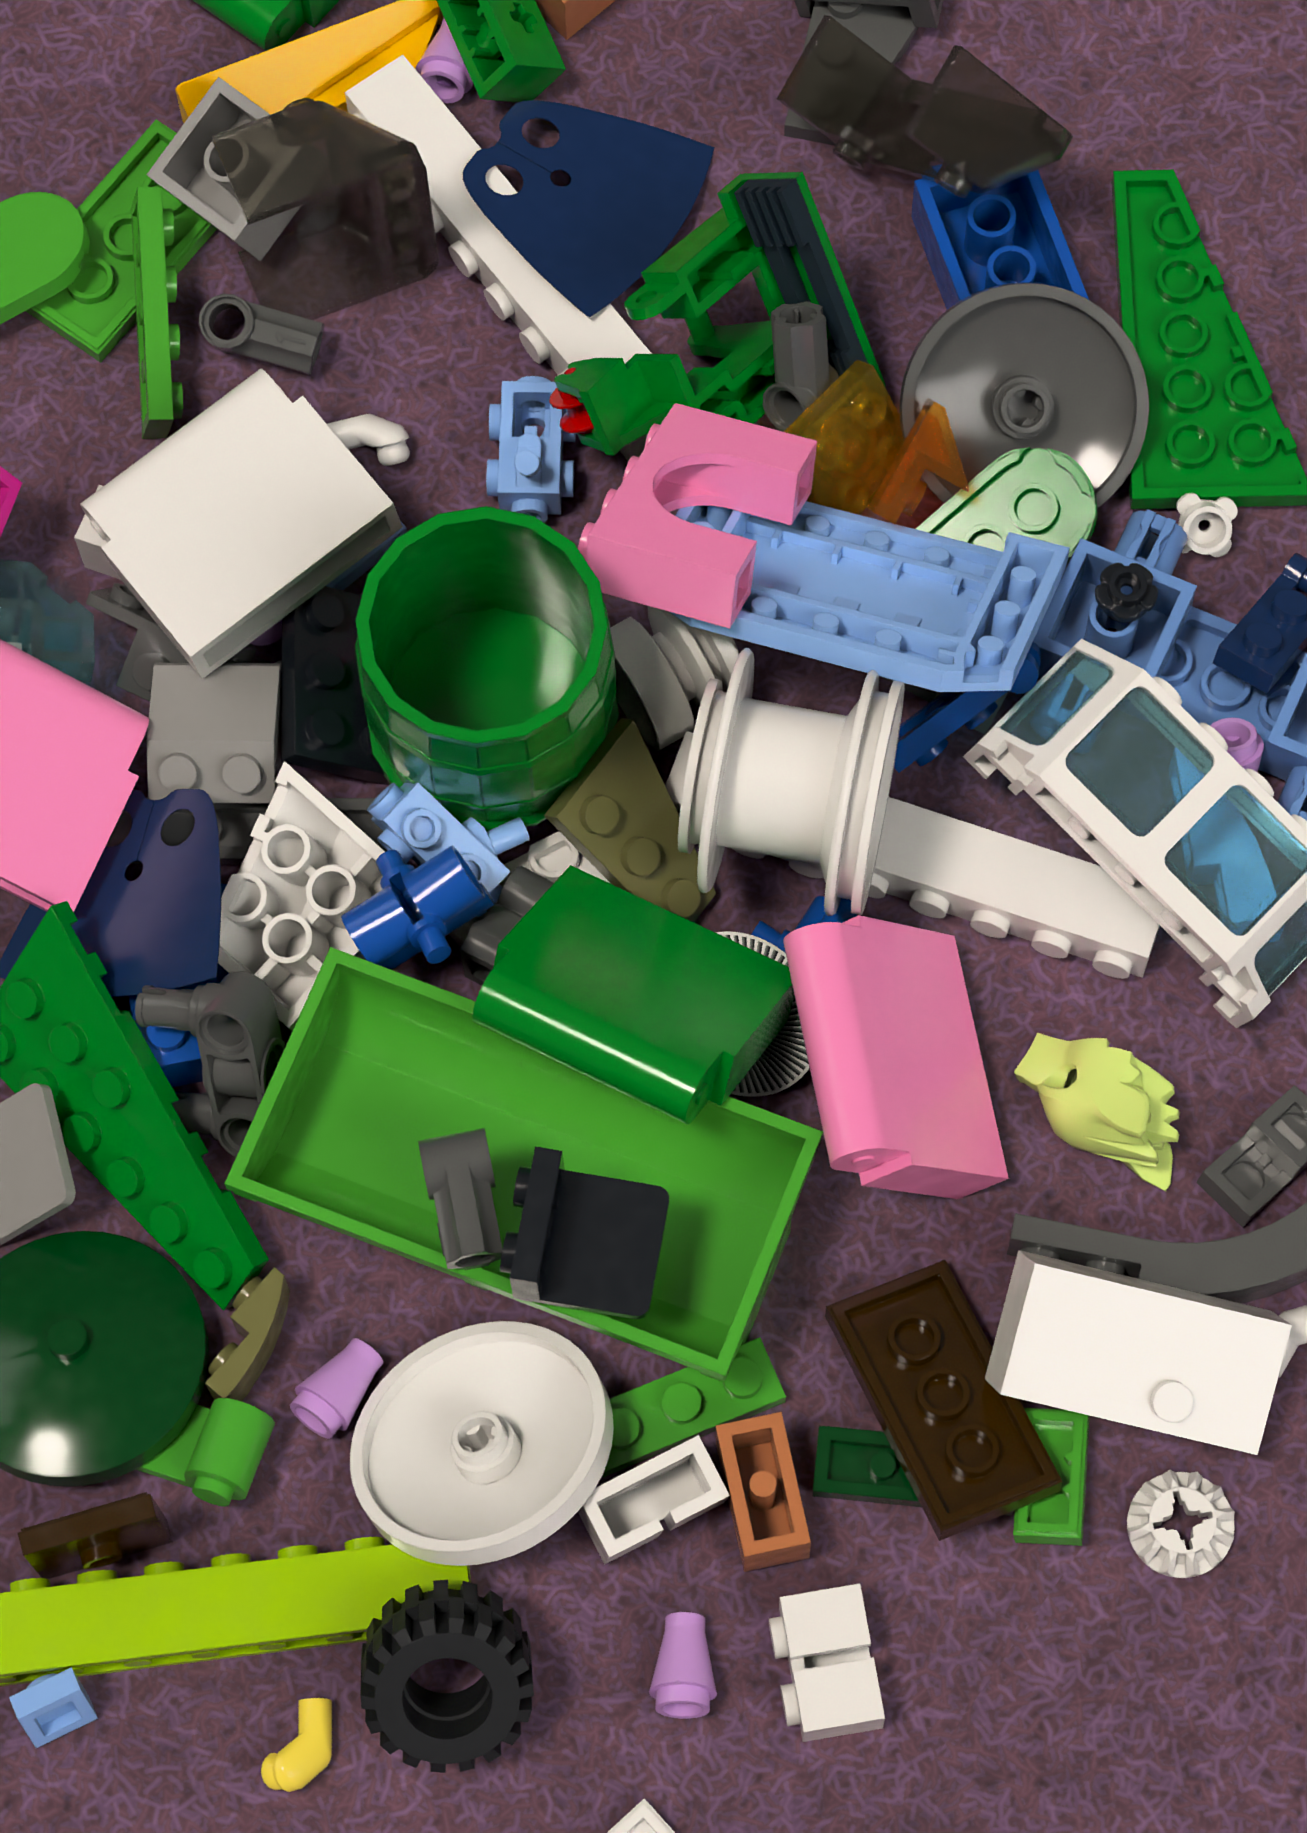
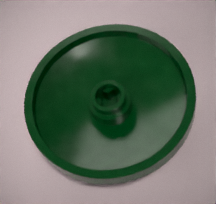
M74 1231L46 1236L22 1245L0 1258V1468L18 1478L34 1483L64 1487L85 1486L105 1482L127 1474L162 1452L178 1436L194 1413L204 1390L209 1367V1340L203 1314L192 1289L180 1272L162 1255L140 1242L117 1234L97 1231Z

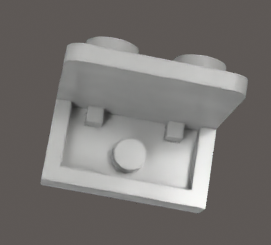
M33 1083L0 1103V1245L70 1206L75 1199V1186L52 1090L46 1084Z

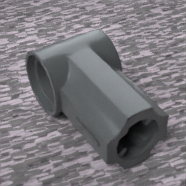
M220 294L212 297L204 304L199 316V326L202 335L216 349L224 353L242 355L311 375L322 343L324 323L244 301L234 294ZM229 308L242 311L245 318V326L241 334L230 340L218 338L214 331V321L217 315Z
M807 301L796 304H782L771 312L775 383L769 386L763 394V407L769 421L777 430L794 435L801 433L838 407L844 396L842 380L837 371L828 363L826 317L823 315V306Z
M485 1128L419 1140L418 1144L429 1200L435 1201L438 1217L437 1226L447 1269L470 1270L489 1266L491 1263L500 1260L503 1248L491 1188H495L496 1184Z

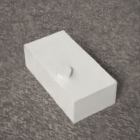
M1018 1250L985 1380L1001 1395L1258 1455L1292 1325L1270 1310Z

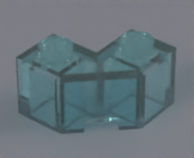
M0 559V639L5 642L22 643V651L90 686L95 666L94 615L77 600L69 604L46 585L48 576L31 562Z

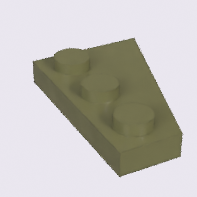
M621 718L578 776L568 784L544 816L612 885L691 922H695L716 895L715 889L712 887L707 893H702L698 889V854L695 847L690 854L679 852L678 827L680 816L635 721Z

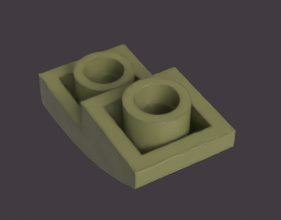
M275 1267L263 1280L259 1276L250 1280L238 1293L233 1302V1307L236 1310L230 1318L236 1331L245 1339L239 1346L234 1342L229 1343L210 1364L208 1373L211 1377L205 1384L213 1399L230 1398L243 1401L260 1377L272 1355L282 1330L290 1296V1289L285 1276Z

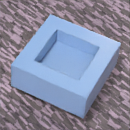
M72 1667L58 1674L43 1675L32 1681L25 1690L9 1697L18 1721L36 1748L98 1719L89 1695Z

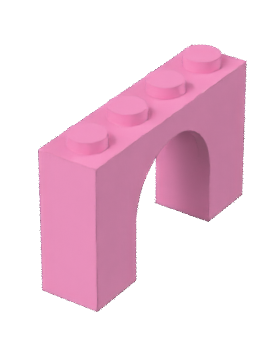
M675 403L661 425L654 423L651 426L641 455L639 457L633 455L629 459L624 472L623 482L618 490L611 488L607 492L600 517L596 523L588 522L582 531L578 550L599 580L601 593L730 629L751 594L757 541L697 525L680 519L670 512L691 506H717L792 525L811 494L817 441Z

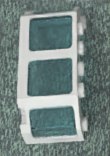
M1081 639L963 757L985 779L998 769L1011 782L1008 788L1015 795L1024 789L1205 970L1199 979L1207 987L1214 984L1223 993L1222 997L1213 1007L1229 1023L1238 1028L1253 1020L1271 1002L1269 996L1307 958V821L1298 815H1290L1273 798L1274 791L1268 781L1256 771L1249 768L1244 769L1227 752L1228 745L1221 734L1206 723H1198L1181 706L1182 699L1167 681L1160 677L1152 678L1143 668Z

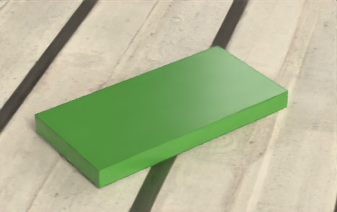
M158 120L152 123L77 208L90 236L88 256L84 252V257L79 263L82 268L80 273L64 290L26 310L27 313L100 363L136 323L131 207L137 187H161L146 174L177 134ZM162 188L163 209H172L174 215L173 245H165L166 266L176 267L178 275L217 229Z

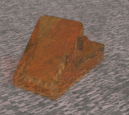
M930 398L926 399L868 506L873 513L893 524H896L901 513L910 517L920 503L927 488V483L920 480L925 469L969 492V486L946 409Z

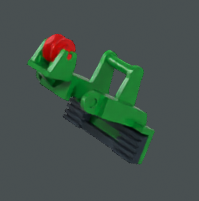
M803 172L739 174L717 193L722 208L642 271L641 274L645 284L625 301V309L632 320H645L660 313L663 319H684L691 334L687 340L691 353L698 356H713L724 359L713 368L694 367L687 374L678 354H635L626 363H624L623 358H591L572 362L568 365V370L564 374L554 378L557 388L550 395L549 403L553 408L567 410L560 419V428L564 432L577 433L582 444L603 451L606 455H615L627 444L646 435L654 423L661 425L675 403L754 424L765 414L763 407L764 392L775 383L771 312L782 304H796L807 301L823 306V315L826 317L828 363L837 371L844 388V396L840 405L845 406L849 402L850 406H856L858 403L861 406H866L886 386ZM752 272L770 320L713 326L707 309Z

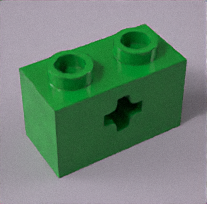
M436 0L480 99L507 102L534 100L566 70L536 0Z

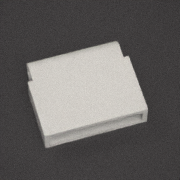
M261 368L80 503L81 508L91 521L92 527L107 542L101 548L115 573L202 679L402 528L394 503L309 402L302 396L292 403L282 389Z

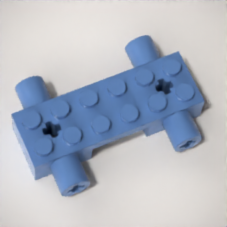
M1149 509L1147 511L1133 512L1114 551L1080 538L1033 640L1041 651L1038 678L1041 679L1079 640L1083 639L1143 668L1152 678L1160 677L1167 681L1182 699L1181 706L1198 723L1202 722L1211 725L1224 718H1240L1254 725L1264 743L1258 770L1286 781L1277 802L1290 815H1298L1307 821V653L1302 652L1267 694L1213 664L1219 645L1237 624L1193 607L1192 604L1197 585L1172 576L1188 540L1186 532L1181 526L1176 524V520L1165 518ZM1122 563L1124 566H1129L1131 563H1138L1146 567L1153 575L1152 584L1158 589L1157 602L1152 610L1147 611L1136 621L1128 623L1115 621L1103 612L1096 601L1095 588L1101 583L1100 574L1111 564ZM1129 586L1121 588V592L1125 595L1133 592ZM1108 628H1114V629H1116V630H1118V631H1117V632L1108 631ZM1076 663L1073 665L1072 675L1065 670L1051 684L1032 725L1035 734L1046 743L1094 696L1073 677L1081 669ZM1124 697L1113 708L1116 711L1150 724ZM1105 717L1069 753L1087 754L1093 746Z

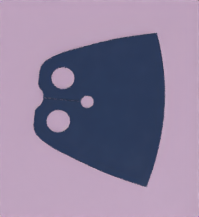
M528 100L516 103L506 113L499 124L501 138L495 146L478 150L463 170V182L483 214L522 257L567 300L590 318L633 285L642 276L641 272L654 263L671 243L684 224L699 195L715 147L633 120L568 104ZM535 118L550 121L559 131V140L554 146L549 148L535 147L523 137V125L528 120ZM497 165L510 166L521 174L523 187L518 193L512 195L496 193L486 183L485 175L487 171ZM555 170L567 172L571 178L570 184L563 187L555 185L550 179L551 173Z
M176 789L160 800H149L145 798L144 793L141 791L132 790L123 811H127L131 815L132 828L123 842L117 846H105L74 910L78 921L72 925L87 955L96 952L105 967L107 974L101 979L111 997L138 995L139 992L143 993L142 988L145 985L175 989L216 978L218 969L221 928V869L219 830L213 802L209 794L201 789ZM177 810H189L193 813L195 819L191 835L179 845H166L161 837L162 827L166 819ZM137 860L141 861L143 864L141 875L136 880L128 881L125 878V871L128 865ZM32 904L29 905L0 960V978L6 979L45 916L46 911Z

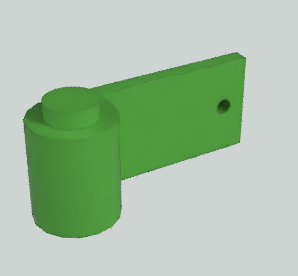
M230 1398L214 1399L211 1409L197 1405L188 1423L178 1436L162 1452L135 1470L190 1487L196 1497L210 1504L229 1506L231 1500L246 1499L275 1422L267 1413L245 1402Z

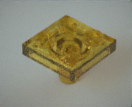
M858 359L784 431L817 441L812 489L807 501L860 515L912 463L904 444L900 414L874 366Z

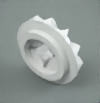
M1168 1470L1162 1475L1146 1481L1134 1496L1127 1516L1128 1536L1136 1554L1151 1569L1169 1577H1196L1212 1570L1228 1553L1234 1540L1235 1511L1230 1507L1224 1496L1222 1487L1214 1485L1203 1478L1198 1471L1187 1473ZM1174 1497L1178 1498L1179 1505H1183L1186 1515H1198L1199 1518L1208 1516L1209 1518L1202 1520L1201 1524H1197L1192 1528L1191 1539L1188 1543L1190 1550L1186 1549L1185 1541L1180 1539L1177 1530H1166L1165 1527L1154 1529V1527L1161 1526L1162 1522L1171 1518L1175 1503Z

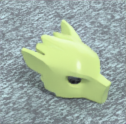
M1037 1033L1028 1052L1015 1069L1014 1074L1017 1080L1039 1093L1047 1120L1054 1133L1073 1148L1121 1161L1143 1181L1166 1191L1171 1185L1173 1162L1172 1149L1168 1142H1178L1180 1136L1179 1132L1169 1125L1171 1122L1179 1119L1180 1112L1178 1109L1166 1105L1168 1100L1175 1094L1173 1084L1157 1071L1135 1058L1132 1052L1109 1047L1110 1043L1107 1038H1086L1066 1041Z

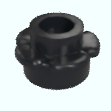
M1122 563L1109 565L1101 572V583L1095 588V598L1103 612L1109 618L1123 623L1140 619L1147 611L1153 609L1158 598V589L1152 584V573L1138 563H1131L1129 566H1124ZM1129 586L1133 592L1125 595L1121 592V588Z

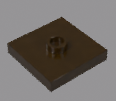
M147 1492L23 1528L18 1533L23 1556L40 1577L45 1579H51L81 1569L107 1566L119 1561L122 1557L173 1542L167 1519L151 1494H147Z

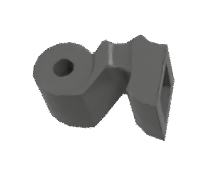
M519 866L512 872L501 890L497 903L487 909L483 919L471 925L469 933L459 949L466 978L483 985L493 969L498 944L554 884L553 881L532 872L524 866Z

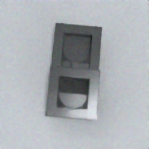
M1294 1085L1251 1124L1245 1135L1206 1168L1196 1182L1243 1228L1307 1168V1096Z

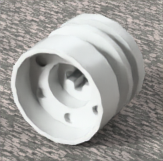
M648 606V618L653 636L632 617L621 621L610 629L615 651L617 704L627 719L635 721L646 745L656 752L684 737L686 731H694L695 723L689 701L692 700L698 708L700 707L704 690L710 678L721 680L722 691L727 693L739 651L732 637L691 627L668 611Z

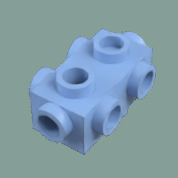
M526 376L517 381H502L501 404H490L489 440L499 441V459L487 460V496H498L499 509L534 516L544 523L548 519V514L561 515L562 497H574V460H563L564 442H575L576 433L564 432L560 428V419L567 410L553 408L549 403L550 395L557 388L555 382L540 376ZM538 424L544 428L542 435L538 437L537 426L528 425Z
M392 783L374 799L367 809L373 816L371 820L383 831L377 838L379 843L387 851L397 850L405 864L412 858L420 866L453 845L462 855L479 884L482 883L487 889L494 903L498 901L503 888L499 883L510 873V870L499 861L497 855L529 841L528 831L520 817L487 832L472 817L461 824L420 783H404L400 788L395 783ZM485 910L484 912H482L481 914H479L477 917H480L481 915H483L484 913H486L487 910Z

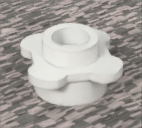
M1186 493L1181 496L1176 504V508L1180 513L1178 525L1183 528L1188 538L1182 553H1188L1193 550L1196 553L1210 554L1213 557L1225 555L1232 545L1230 540L1232 535L1231 521L1238 513L1236 504L1228 497H1220L1213 501L1200 499L1195 493ZM1208 520L1210 523L1208 529L1200 530L1198 527L1200 521Z

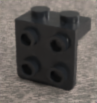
M535 1146L531 1168L520 1166L515 1183L513 1206L523 1208L519 1232L507 1231L501 1255L500 1272L510 1273L509 1279L513 1299L630 1319L644 1318L649 1313L669 1209L668 1192L661 1186L565 1170L562 1151Z

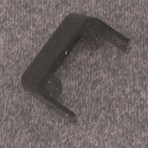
M824 15L776 98L836 143L832 152L846 163L863 170L868 162L873 165L931 180L961 198H966L969 192L983 194L1060 161L1073 139L1072 134L962 46L954 45L933 84L911 79L842 24L827 15Z
M310 98L296 100L288 104L282 111L212 136L215 149L248 225L301 206L292 218L294 231L279 236L261 261L246 250L238 252L259 305L315 320L423 280L437 268L439 257L427 170L418 148L413 142L329 103L314 101Z

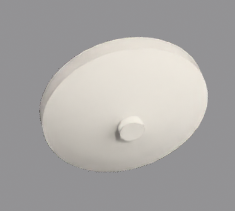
M496 1321L470 1325L450 1331L422 1345L400 1361L381 1380L363 1407L355 1426L350 1449V1472L356 1496L379 1533L392 1545L415 1558L442 1565L467 1566L494 1562L514 1556L542 1542L559 1530L580 1510L595 1490L607 1465L613 1441L614 1427L610 1399L600 1377L586 1355L570 1340L547 1328L515 1321Z

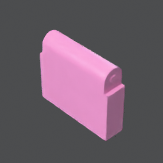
M0 639V888L46 912L50 906L64 901L69 903L74 912L139 778L138 775L128 771L145 736L149 725V717Z
M861 915L855 916L843 923L823 922L804 926L787 934L783 939L830 1167L834 1170L859 1173L861 1186L951 1199L966 1197L1009 1179L955 936Z

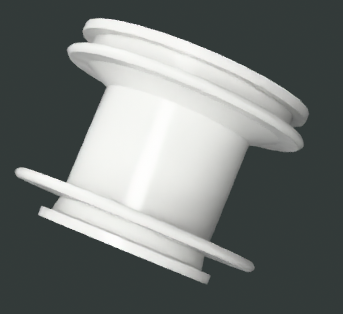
M744 648L739 653L734 665L727 693L722 691V681L712 678L709 679L703 693L684 780L678 827L679 852L690 854L694 845L699 844L697 884L698 889L702 893H707L712 889L725 847L820 864L826 883L824 911L827 916L836 914L841 898L851 900V913L862 915L873 878L889 798L902 717L904 683L893 681L889 693L880 692L879 675L875 670H871L865 678L859 701L847 716L752 699L754 654L749 648Z

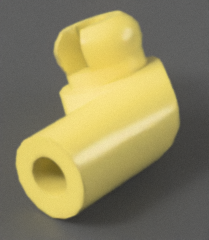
M307 1698L298 1701V1736L282 1748L278 1754L270 1753L262 1763L261 1776L267 1787L273 1790L282 1789L287 1792L302 1789L328 1766L332 1757L331 1699Z

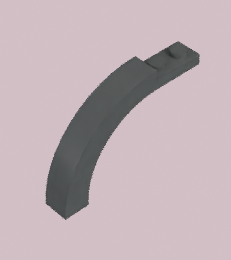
M1307 1202L1280 1220L1250 1233L1223 1240L1198 1243L1150 1240L1015 1213L1007 1255L1017 1257L1018 1250L1243 1304L1272 1296L1307 1280Z

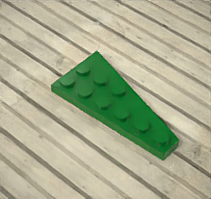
M1174 169L1113 171L1111 185L1119 323L1141 360L1149 396V415L1145 439L1135 465L1128 475L1130 509L1176 508L1177 501L1186 493H1195L1200 499L1213 501L1220 497H1228L1233 500L1237 507L1307 506V477L1296 454L1297 445L1289 428H1285L1271 398L1273 391L1237 311H1232L1223 290V279L1216 264L1212 265L1200 239L1201 230Z
M64 901L52 905L0 987V1078L15 1094L33 1083L46 1084L51 1088L65 1146L224 1311L233 1306L238 1293L250 1280L260 1274L269 1259L231 1191L219 1189L202 1157L208 1153V1150L197 1131L188 1134L172 1106L179 1099L131 1013L121 1009L118 1010L101 979L107 974V971L97 953L93 952L87 955L72 928V925L78 920L69 903Z

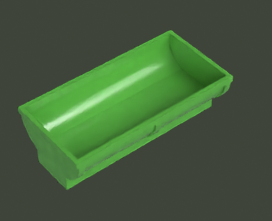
M330 947L224 1183L226 1189L251 1201L262 1202L457 1277L485 1291L490 1290L513 1299L509 1279L510 1273L500 1272L501 1259L491 1263L489 1266L470 1270L447 1269L437 1226L438 1217L435 1201L429 1200L418 1144L419 1140L485 1128L496 1187L491 1188L502 1248L507 1231L519 1232L523 1208L513 1206L515 1183L520 1166L531 1168L535 1146L562 1151L564 1167L568 1171L661 1186L669 1194V1209L649 1313L644 1318L630 1319L519 1299L514 1300L688 1366L708 1377L725 1381L740 1345L745 1344L748 1340L790 1235L791 1219L822 1141L823 1131L732 1097H728L721 1106L709 1100L690 1124H685L473 1022L472 1014L475 1001Z

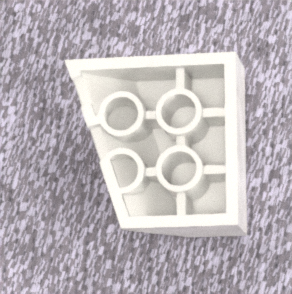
M284 761L275 780L278 787L265 815H259L250 834L253 837V841L238 873L231 875L221 897L218 963L228 973L243 971L254 974L262 979L272 991L278 1019L293 1031L330 947L366 960L346 930L341 916L382 890L380 881L383 876L376 865V860L386 851Z

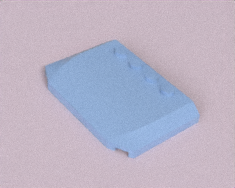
M808 501L805 502L792 525L723 507L680 508L675 516L697 525L757 541L750 596L730 629L676 613H670L691 627L865 673L875 670L880 677L936 692L1011 691L1066 570L1070 547L1009 532L1006 537L1004 551L1002 552Z

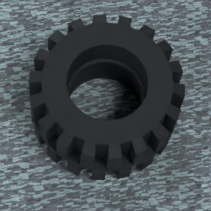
M448 1580L433 1581V1590L424 1593L419 1584L405 1590V1602L402 1604L391 1598L383 1605L382 1620L372 1619L367 1628V1641L362 1644L361 1708L365 1709V1722L371 1734L380 1732V1746L390 1755L401 1749L403 1751V1763L417 1768L421 1760L430 1762L431 1772L445 1773L446 1764L459 1763L460 1772L475 1769V1758L483 1756L488 1762H491L501 1756V1741L513 1745L521 1735L520 1722L529 1721L532 1711L531 1696H534L530 1640L527 1631H522L521 1618L514 1608L503 1612V1598L491 1590L484 1598L478 1596L477 1584L463 1581L460 1590L448 1589ZM443 1658L466 1661L483 1673V1676L475 1684L454 1693H437L427 1690L414 1682L410 1677L422 1665Z

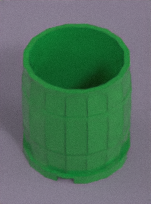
M488 506L437 514L399 536L367 575L355 620L358 634L355 654L372 753L382 768L388 783H395L399 788L404 783H420L461 824L472 817L485 828L486 832L517 817L521 818L525 827L537 825L546 820L547 818L544 814L568 784L578 776L619 721L615 685V651L608 611L603 602L600 582L576 545L534 516Z

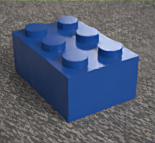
M1030 148L914 181L911 217L946 310L960 300L984 289L1022 282L1056 286L1072 291L1089 300Z

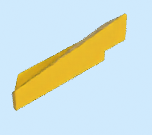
M399 0L180 83L175 91L183 123H185L216 79L220 77L300 136L348 113L344 92L401 55H404L416 69V65L433 39L437 25H441L443 14L436 0Z

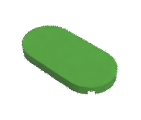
M29 192L0 202V324L61 292L75 280L82 270L79 263L84 257V252L88 256L90 247L89 232L77 209L72 203L61 196L47 192Z

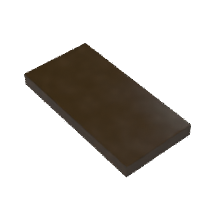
M946 1260L826 1306L825 1318L939 1541L1061 1491L1063 1481L1020 1400L999 1394L985 1380L992 1347Z

